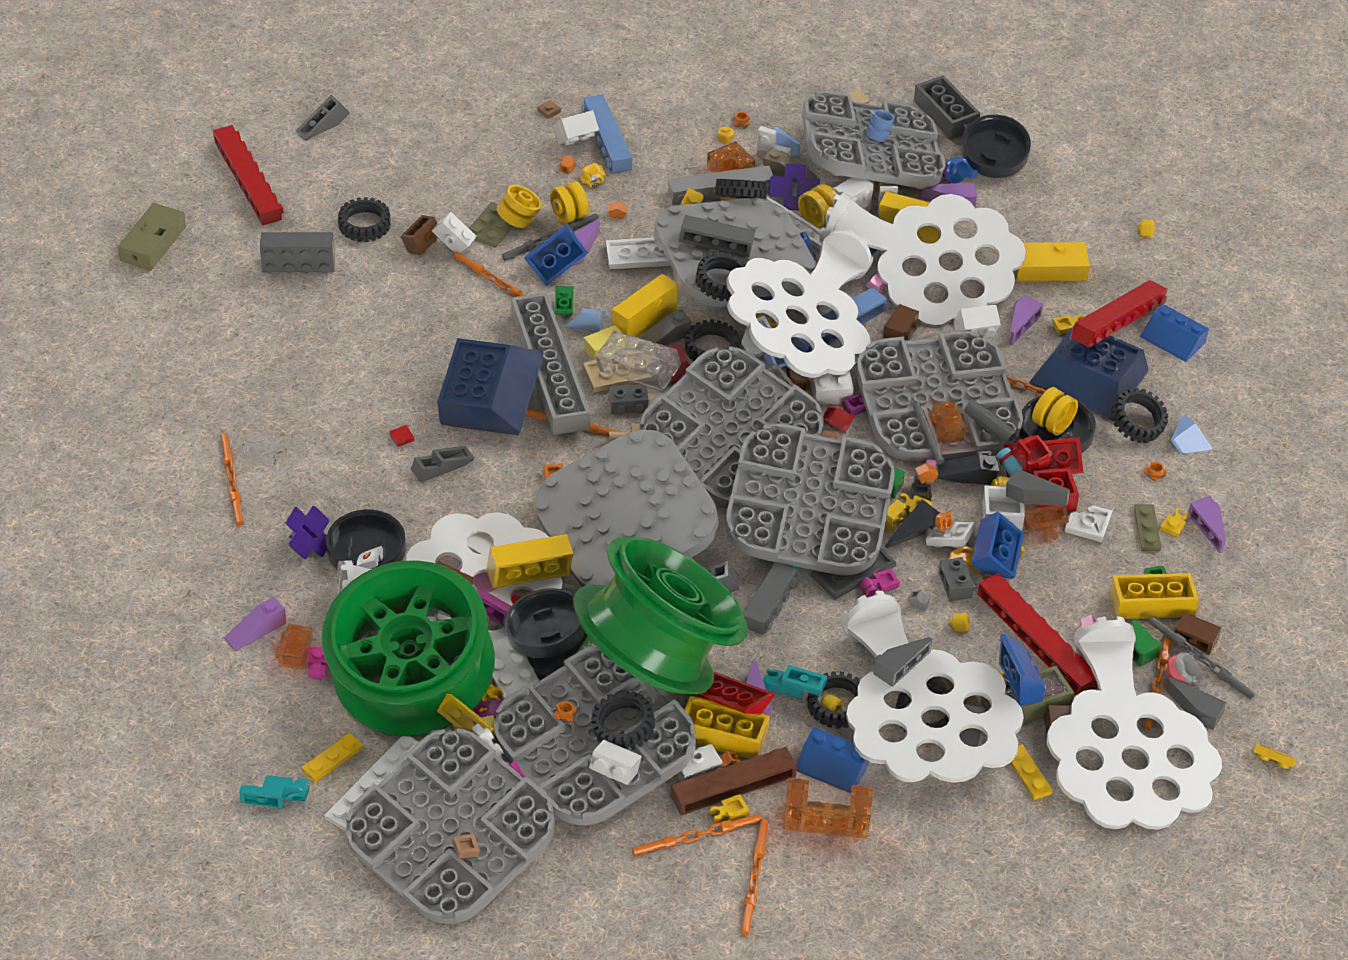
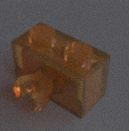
M955 401L933 403L929 417L935 426L936 435L940 437L942 444L964 441L967 427Z
M1062 505L1027 510L1024 513V524L1027 533L1043 530L1042 540L1044 542L1048 541V534H1051L1053 539L1057 540L1058 533L1053 528L1062 527L1069 523L1066 506Z
M288 623L286 631H283L281 635V646H277L275 653L279 666L303 670L308 655V647H311L313 641L312 627Z

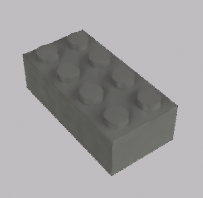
M944 75L915 85L914 102L932 118L935 124L950 139L962 135L963 124L971 123L980 117V112Z
M261 232L260 255L262 272H334L335 248L333 232Z

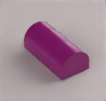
M861 393L842 399V408L850 415L855 416L867 412Z
M479 588L477 592L483 601L487 616L505 625V617L511 605Z

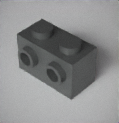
M647 384L609 386L611 414H641L645 412L649 403Z
M963 557L940 560L938 573L949 601L972 598L976 585L974 579L970 577L969 566L965 564Z

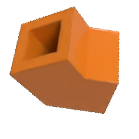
M571 155L561 157L560 171L569 175L575 169V161Z
M619 201L608 204L607 212L611 218L623 219L627 213L628 205Z
M928 464L915 468L921 483H933L939 475L937 469Z
M726 751L722 756H719L723 762L722 768L740 761L736 752Z

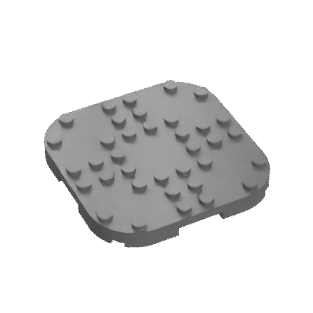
M830 91L815 92L814 96L808 95L806 97L801 115L808 153L812 162L830 171L832 175L879 181L884 184L904 185L917 189L931 187L941 181L945 169V160L943 153H940L936 141L938 137L937 128L932 118L927 114L924 116L923 113L919 112V109L910 105L883 100L881 106L852 101L849 94ZM877 109L888 111L895 118L887 140L884 142L872 140L866 135L867 127L871 123L872 114Z
M759 197L670 206V208L658 215L655 222L654 240L660 252L665 253L673 269L672 277L678 289L688 299L692 300L694 298L700 301L701 305L725 307L728 304L726 299L719 301V298H716V300L712 299V295L706 296V292L702 293L695 281L697 268L702 258L708 254L712 256L714 252L719 255V252L723 251L679 242L681 226L685 215L756 230L749 257L730 253V257L735 255L738 257L737 260L742 259L744 261L743 264H747L753 258H764L773 262L789 260L805 268L810 275L816 267L815 260L785 208L762 200ZM712 269L706 272L713 281L727 285L726 280L730 271ZM788 281L781 283L783 289L788 294L796 297L802 296V291L796 284ZM755 285L751 287L752 292L757 297L772 296L762 286Z
M953 331L939 333L938 338L905 341L904 337L880 339L866 346V349L860 353L858 358L856 378L874 437L878 445L887 454L906 462H922L927 459L935 460L912 406L916 402H919L943 459L977 455V451H991V454L998 453L1004 449L1003 445H1006L964 412L966 405L971 400L977 401L1017 432L1016 438L1010 444H1014L1017 441L1023 422L1022 411L1017 397H1013L1008 383L1002 354L991 340L985 341L979 337L980 334L974 332Z
M735 347L722 350L714 348L700 355L686 369V374L665 395L661 394L649 405L642 415L640 430H654L668 436L684 456L714 503L728 508L742 445L752 431L761 430L764 425L786 424L805 428V433L822 436L823 416L821 407L811 395L795 384L791 387L765 369V364L747 351Z
M786 424L764 425L761 430L752 431L742 445L725 522L727 535L737 549L755 558L836 575L860 573L869 568L879 555L894 481L892 461L887 459L881 448L864 440L843 436L841 441L805 433V428Z
M635 430L554 472L543 481L535 497V509L539 521L548 536L568 535L574 553L570 571L582 587L592 584L607 586L615 573L607 558V548L612 540L618 537L652 539L670 546L691 558L711 544L715 538L717 527H719L716 506L707 490L675 443L665 434L654 430Z
M596 645L587 647L564 661L562 668L533 686L528 683L510 694L498 707L494 722L496 741L503 750L504 755L511 763L516 761L524 777L529 778L545 792L551 801L556 817L575 825H591L610 818L682 771L691 761L696 747L694 724L675 699L672 701L664 690L649 685L626 672L609 659ZM623 690H628L629 694L634 691L637 695L639 693L643 695L644 699L646 698L649 701L655 717V729H653L652 736L649 735L650 739L647 742L643 740L644 745L641 747L636 744L635 750H631L628 747L629 751L642 756L638 772L628 785L615 779H610L606 775L589 768L593 751L600 744L593 731L591 722L592 712L595 710L597 703L601 705L600 700L602 698L608 700L607 695L612 694V696H616L615 692L620 691L622 695ZM568 701L577 708V711L573 714V721L568 722L554 717L558 703ZM634 708L618 709L605 719L604 729L611 734H627L635 730L642 723L643 714Z
M442 729L423 738L406 754V759L378 785L374 783L353 803L346 818V835L355 856L419 914L428 920L442 924L460 923L477 915L547 848L555 830L553 807L545 792L526 776L523 778L497 756L496 751L479 736L463 729H457V731H445V729ZM474 834L480 849L479 856L458 859L452 844L453 837Z

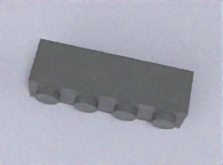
M685 215L681 226L679 242L749 257L756 230Z
M779 562L774 563L743 612L749 630L763 635L766 629H771L774 616H779L782 610V603H787L791 589L797 587L799 581L797 569Z

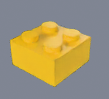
M898 499L888 507L884 528L887 532L894 531L897 528V524H901L904 521L903 517L906 514L907 505Z

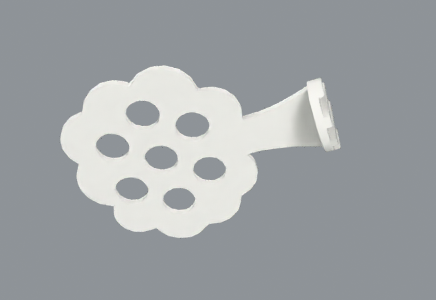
M839 192V195L836 194L833 199V207H829L827 211L825 228H821L819 238L822 242L833 230L846 231L851 229L861 239L864 237L868 241V247L885 252L881 255L877 266L881 281L888 286L889 300L895 307L902 304L919 311L918 319H920V323L933 327L944 326L952 320L954 321L960 309L987 306L1006 300L1014 287L1015 278L1013 272L1023 264L1026 254L1023 242L1019 237L1009 232L1008 223L1003 215L990 208L975 209L970 201L962 196L953 194L941 195L933 199L927 207L908 206L898 212L894 223L891 224L864 210L850 199V195ZM959 221H970L976 226L977 233L969 239L960 238L954 233L953 226ZM923 226H934L939 230L941 238L935 243L927 244L920 241L917 237V231ZM981 247H990L998 253L999 260L993 265H982L976 260L975 252ZM949 252L955 253L960 256L963 265L956 271H947L939 264L940 256ZM908 258H918L925 263L926 271L920 276H910L904 272L902 263ZM966 280H977L983 285L984 293L978 298H968L961 292L960 285ZM935 284L940 285L946 289L948 298L942 303H931L924 296L926 287Z
M833 230L826 236L820 246L818 263L811 275L805 268L789 260L773 262L764 258H753L747 262L745 267L732 270L726 280L727 288L732 295L727 304L730 315L739 323L749 326V335L759 349L771 356L783 358L787 366L802 376L810 378L819 377L825 372L833 375H844L850 372L855 363V357H859L860 353L871 343L867 330L856 320L858 308L854 300L839 290L848 281L863 277L873 262V257L871 258V253L867 246L868 241L864 237L861 239L854 234V230ZM788 281L796 284L801 289L802 296L796 297L788 294L783 289L781 283ZM758 285L766 288L771 293L773 299L766 301L758 298L752 292L751 287ZM825 305L830 307L836 313L837 319L828 320L818 313L816 306ZM795 309L801 312L806 317L807 323L797 324L788 318L786 310ZM765 313L775 320L777 327L766 328L757 321L755 314ZM827 332L835 335L841 341L842 347L833 348L827 345L822 340L821 334ZM800 337L810 343L812 352L806 353L798 350L793 346L791 338Z
M500 512L488 513L477 519L468 514L455 513L446 515L438 520L431 530L430 540L421 541L412 546L407 553L406 561L418 560L435 563L441 556H454L462 564L460 571L475 577L479 573L487 572L489 552L485 554L472 552L467 546V540L472 535H486L492 540L494 546L549 536L538 529L524 528L517 519L509 514ZM352 560L339 561L337 578L340 577L338 594L352 580L371 569L355 566ZM557 577L500 587L488 593L512 606L510 596L514 591L525 589L533 592L546 588L561 589L562 579ZM438 614V615H437V618H436V621H438V620H444V619H450V618L447 617V616ZM505 625L499 630H488L492 641L507 637Z
M876 591L875 596L866 598L865 595L857 599V605L849 613L845 610L841 618V626L847 637L854 642L863 644L875 658L879 654L882 655L887 649L909 643L902 624L900 605L894 596L885 595L883 591ZM933 649L893 687L875 676L873 672L864 676L858 685V696L848 705L846 718L849 726L855 732L853 743L857 753L872 763L886 764L889 773L896 779L904 782H917L931 774L939 780L955 783L964 782L975 777L982 767H1004L1013 761L1017 755L1018 740L1016 734L1020 731L1023 723V712L1016 700L1005 695L1006 684L1003 676L995 668L985 663L973 661L960 663L953 655L945 651ZM932 677H945L953 683L954 688L947 694H935L927 688L926 682ZM891 691H902L911 698L912 702L906 708L894 709L889 707L883 698ZM979 695L987 698L991 708L985 713H973L965 708L963 702L969 696ZM928 710H940L948 716L949 722L942 728H931L925 725L921 716ZM886 724H897L906 730L907 736L900 742H888L880 736L879 730ZM976 728L983 731L988 740L982 746L971 747L960 740L959 734L965 729ZM924 743H934L943 749L945 755L938 761L928 762L917 755L916 749Z
M1117 616L1116 620L1108 621L1106 617H1100L1096 619L1094 624L1083 629V626H1080L1073 636L1076 652L1079 656L1086 659L1097 681L1099 690H1087L1078 694L1070 707V715L1061 716L1055 720L1047 733L1049 751L1059 762L1056 771L1057 783L1064 794L1072 800L1082 803L1088 816L1095 823L1105 828H1124L1134 822L1146 829H1163L1169 827L1177 820L1181 810L1194 813L1207 808L1213 795L1210 783L1219 776L1222 769V759L1218 751L1208 742L1207 731L1203 723L1195 716L1179 710L1174 702L1163 695L1143 693L1136 696L1132 671L1133 649L1136 640L1133 625L1131 626L1126 623L1124 618ZM1145 717L1154 719L1161 725L1163 734L1159 738H1148L1139 732L1137 721ZM1098 718L1111 721L1117 728V736L1111 739L1097 736L1091 728V722ZM1171 748H1181L1187 751L1192 758L1193 765L1186 769L1173 766L1167 759V751ZM1083 749L1096 752L1102 760V767L1094 771L1081 767L1076 760V753ZM1126 749L1141 751L1148 760V766L1142 770L1128 767L1123 762L1122 752ZM1158 779L1172 782L1178 789V798L1171 801L1159 798L1152 789V783ZM1111 780L1125 782L1132 790V798L1124 802L1113 799L1106 790V783Z

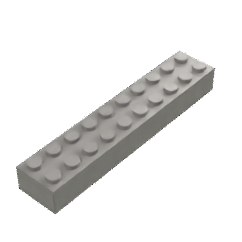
M547 293L511 298V316L522 348L544 352L535 385L552 434L557 435L590 430V411Z

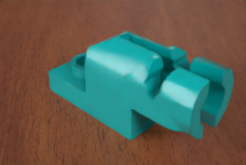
M788 665L785 672L767 669L768 675H764L763 678L767 691L773 692L775 690L777 694H785L798 699H802L805 692L820 696L827 682L826 675Z
M266 775L262 787L241 784L239 790L241 803L283 808L285 799L288 801L307 800L310 785H308L309 779L297 778L293 782L292 777Z

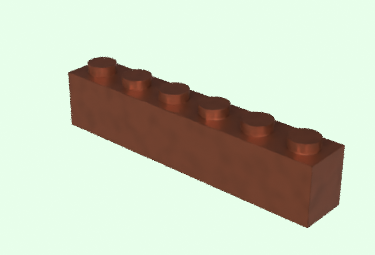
M787 747L774 749L769 753L756 755L751 759L735 762L733 765L717 768L712 772L699 774L685 781H678L671 785V798L680 815H684L720 803L722 800L739 794L743 795L796 777L797 764Z

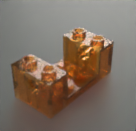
M788 778L783 830L868 839L873 787L852 785L850 805L823 803L820 801L813 802L807 801L809 780Z

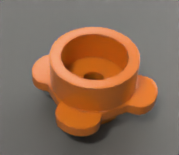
M737 112L734 115V126L748 127L750 125L748 122L750 116L746 112Z
M1151 462L1149 467L1144 468V473L1151 476V479L1155 481L1167 474V471L1160 462Z
M946 511L945 514L939 513L936 517L935 525L941 533H944L946 529H950L953 525L951 511Z
M562 701L556 705L557 711L554 712L556 719L568 722L574 720L573 714L577 711V708L571 702Z

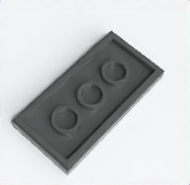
M880 547L879 555L875 562L860 573L836 575L814 570L810 576L836 600L859 587L862 579L866 577L873 579L874 573L895 567L896 561Z

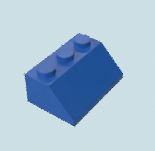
M565 224L527 254L524 259L547 286L587 255L588 251L571 227Z
M1162 304L1152 314L1140 337L1187 362L1206 343L1209 328Z
M998 511L981 519L971 564L983 574L993 576L998 573L1002 578H1015L1024 533Z
M1001 634L999 666L1019 705L1043 701L1046 683L1043 679L1041 680L1037 666H1034L1030 653L1026 652L1023 644L1006 634Z
M814 727L804 743L797 762V771L852 794L870 761L862 758L857 753L853 742Z

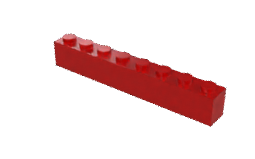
M233 125L213 130L214 143L262 226L282 220L283 206L281 203L278 204L276 194L271 192L269 182L265 181L263 172L259 171L257 162L253 161L251 151H247L246 143L241 140L239 131H236Z
M1148 280L1076 321L1071 338L1087 347L1098 344L1101 340L1108 338L1111 334L1118 332L1123 327L1128 326V324L1135 322L1140 317L1145 316L1164 304L1167 300L1166 293L1168 289Z
M997 573L979 583L977 595L1048 668L1057 666L1076 696L1082 691L1095 690L1098 687L1094 674L1084 658L1079 656L1072 649V646L1062 639L1059 633L1034 610L1032 605L1028 604L1021 597L1019 592L1009 585L1006 579H1003Z

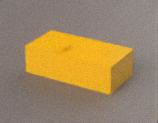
M885 192L879 204L878 218L893 224L895 216L900 210L915 205L927 207L930 202ZM923 226L917 231V237L923 242L932 244L941 238L939 230L934 226Z
M1085 242L1023 243L1026 254L1023 264L1019 269L1015 270L1017 281H1087L1090 264Z
M662 273L612 309V326L616 325L626 336L627 345L656 325L664 317L678 309V287L676 282Z
M564 534L490 547L487 573L492 589L569 576L574 553L568 535Z
M1191 573L1112 576L1110 594L1116 617L1119 616L1124 619H1151L1153 616L1155 618H1181L1184 612L1196 616L1199 598Z
M690 696L685 711L694 724L696 746L701 747L712 744L716 751L722 753L726 751L736 752L738 757L746 759L760 755L768 734L769 715L744 714L715 702Z

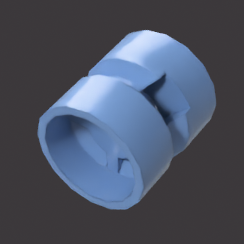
M882 109L875 110L871 117V123L867 127L866 135L878 142L886 141L895 119L894 116Z

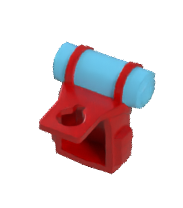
M1031 435L1025 439L1018 440L1015 448L1011 450L1009 448L1002 449L996 457L1000 465L1012 476L1017 469L1027 473H1031L1036 469H1042L1050 463L1053 454L1038 435Z

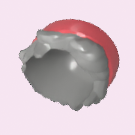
M1181 652L1169 659L1166 670L1167 680L1171 676L1190 686L1200 685L1202 673L1193 655Z

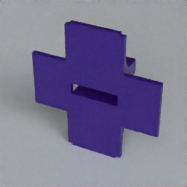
M786 163L785 176L770 177V197L784 198L783 206L785 208L799 211V197L820 184V178H806L807 165ZM793 179H797L796 196H792Z
M314 505L306 515L299 508L295 507L285 522L293 530L289 536L291 538L288 543L289 546L303 559L308 557L312 549L320 557H323L327 552V535L323 531L330 522L329 519Z

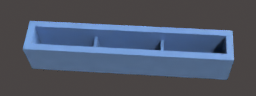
M604 95L584 97V105H581L582 113L592 110L594 112L599 128L594 133L596 144L598 147H601V156L605 157L606 167L610 168L612 173L632 170V156Z
M873 287L852 298L858 308L856 320L861 324L886 311L887 298ZM833 310L822 315V317L828 320L837 319V315ZM831 333L821 334V338L826 344L838 339ZM800 337L791 338L795 348L806 353L812 352L810 343Z

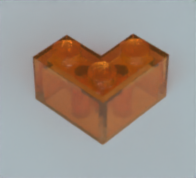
M736 141L707 153V168L712 173L755 167V159Z

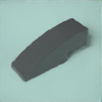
M466 446L434 449L431 456L415 457L411 470L419 481L430 480L469 464L474 460V456Z

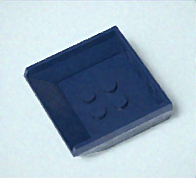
M1073 326L1029 383L1045 390L1055 387L1062 391L1064 395H1069L1081 401L1089 409L1112 420V406L1118 397L1128 389L1132 388L1134 390L1148 373L1149 368L1144 350L1111 335L1101 340L1098 344L1087 347L1071 338Z
M457 338L437 401L440 423L458 428L518 436L521 432L544 352L507 344Z

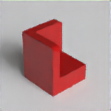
M829 404L823 414V422L834 426L843 433H846L855 418L833 404Z

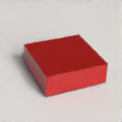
M407 425L389 431L397 447L415 441Z

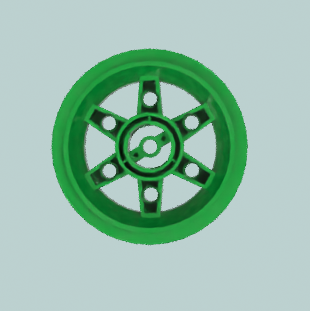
M618 537L612 540L607 548V558L615 573L607 586L585 585L578 589L573 598L574 609L585 633L615 664L649 685L679 694H700L706 692L713 684L714 679L713 670L706 658L713 645L735 646L742 643L747 637V623L738 602L730 591L708 570L670 546L643 537Z
M413 560L392 562L375 567L352 580L340 591L326 613L323 623L322 649L327 665L332 672L333 685L337 697L354 719L374 731L394 736H419L429 734L430 731L445 729L453 724L437 712L446 694H452L469 709L473 710L486 694L492 681L495 669V652L488 631L487 614L483 601L467 579L445 566L432 562ZM438 614H441V615H444V616H447V617L450 618V619H444V620H438V621H436V618H437V615H438ZM369 630H370V631L372 632V634L374 635V636H372V637H368V638L362 639V637H363ZM460 655L451 666L445 661V659ZM382 675L379 684L365 679V677Z

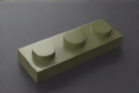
M1135 504L1134 512L1141 551H1161L1154 504Z

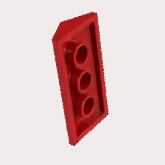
M1079 437L1044 441L1052 452L1053 457L1047 466L1039 470L1070 468L1072 474L1084 473ZM1016 444L1003 445V448L1011 450L1015 448ZM1006 471L1007 477H1008V478H1011V476H1010V475L1008 474V472Z
M717 672L713 673V684L709 690L704 693L693 694L744 714H762L774 698L773 692Z

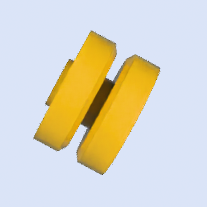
M575 180L550 190V202L553 212L563 225L573 222L575 219L578 220L588 216V199L579 182Z
M516 184L510 185L505 191L504 197L497 205V212L510 225L522 229L528 228L532 224L535 215L540 211L542 202L530 189Z
M819 184L811 191L802 194L798 200V207L803 219L819 229L824 227L829 207H833V199L836 192L826 184Z
M1051 387L1038 400L1033 410L1032 421L1041 427H1046V430L1054 435H1060L1073 421L1078 409V401L1069 395L1064 396L1062 391Z

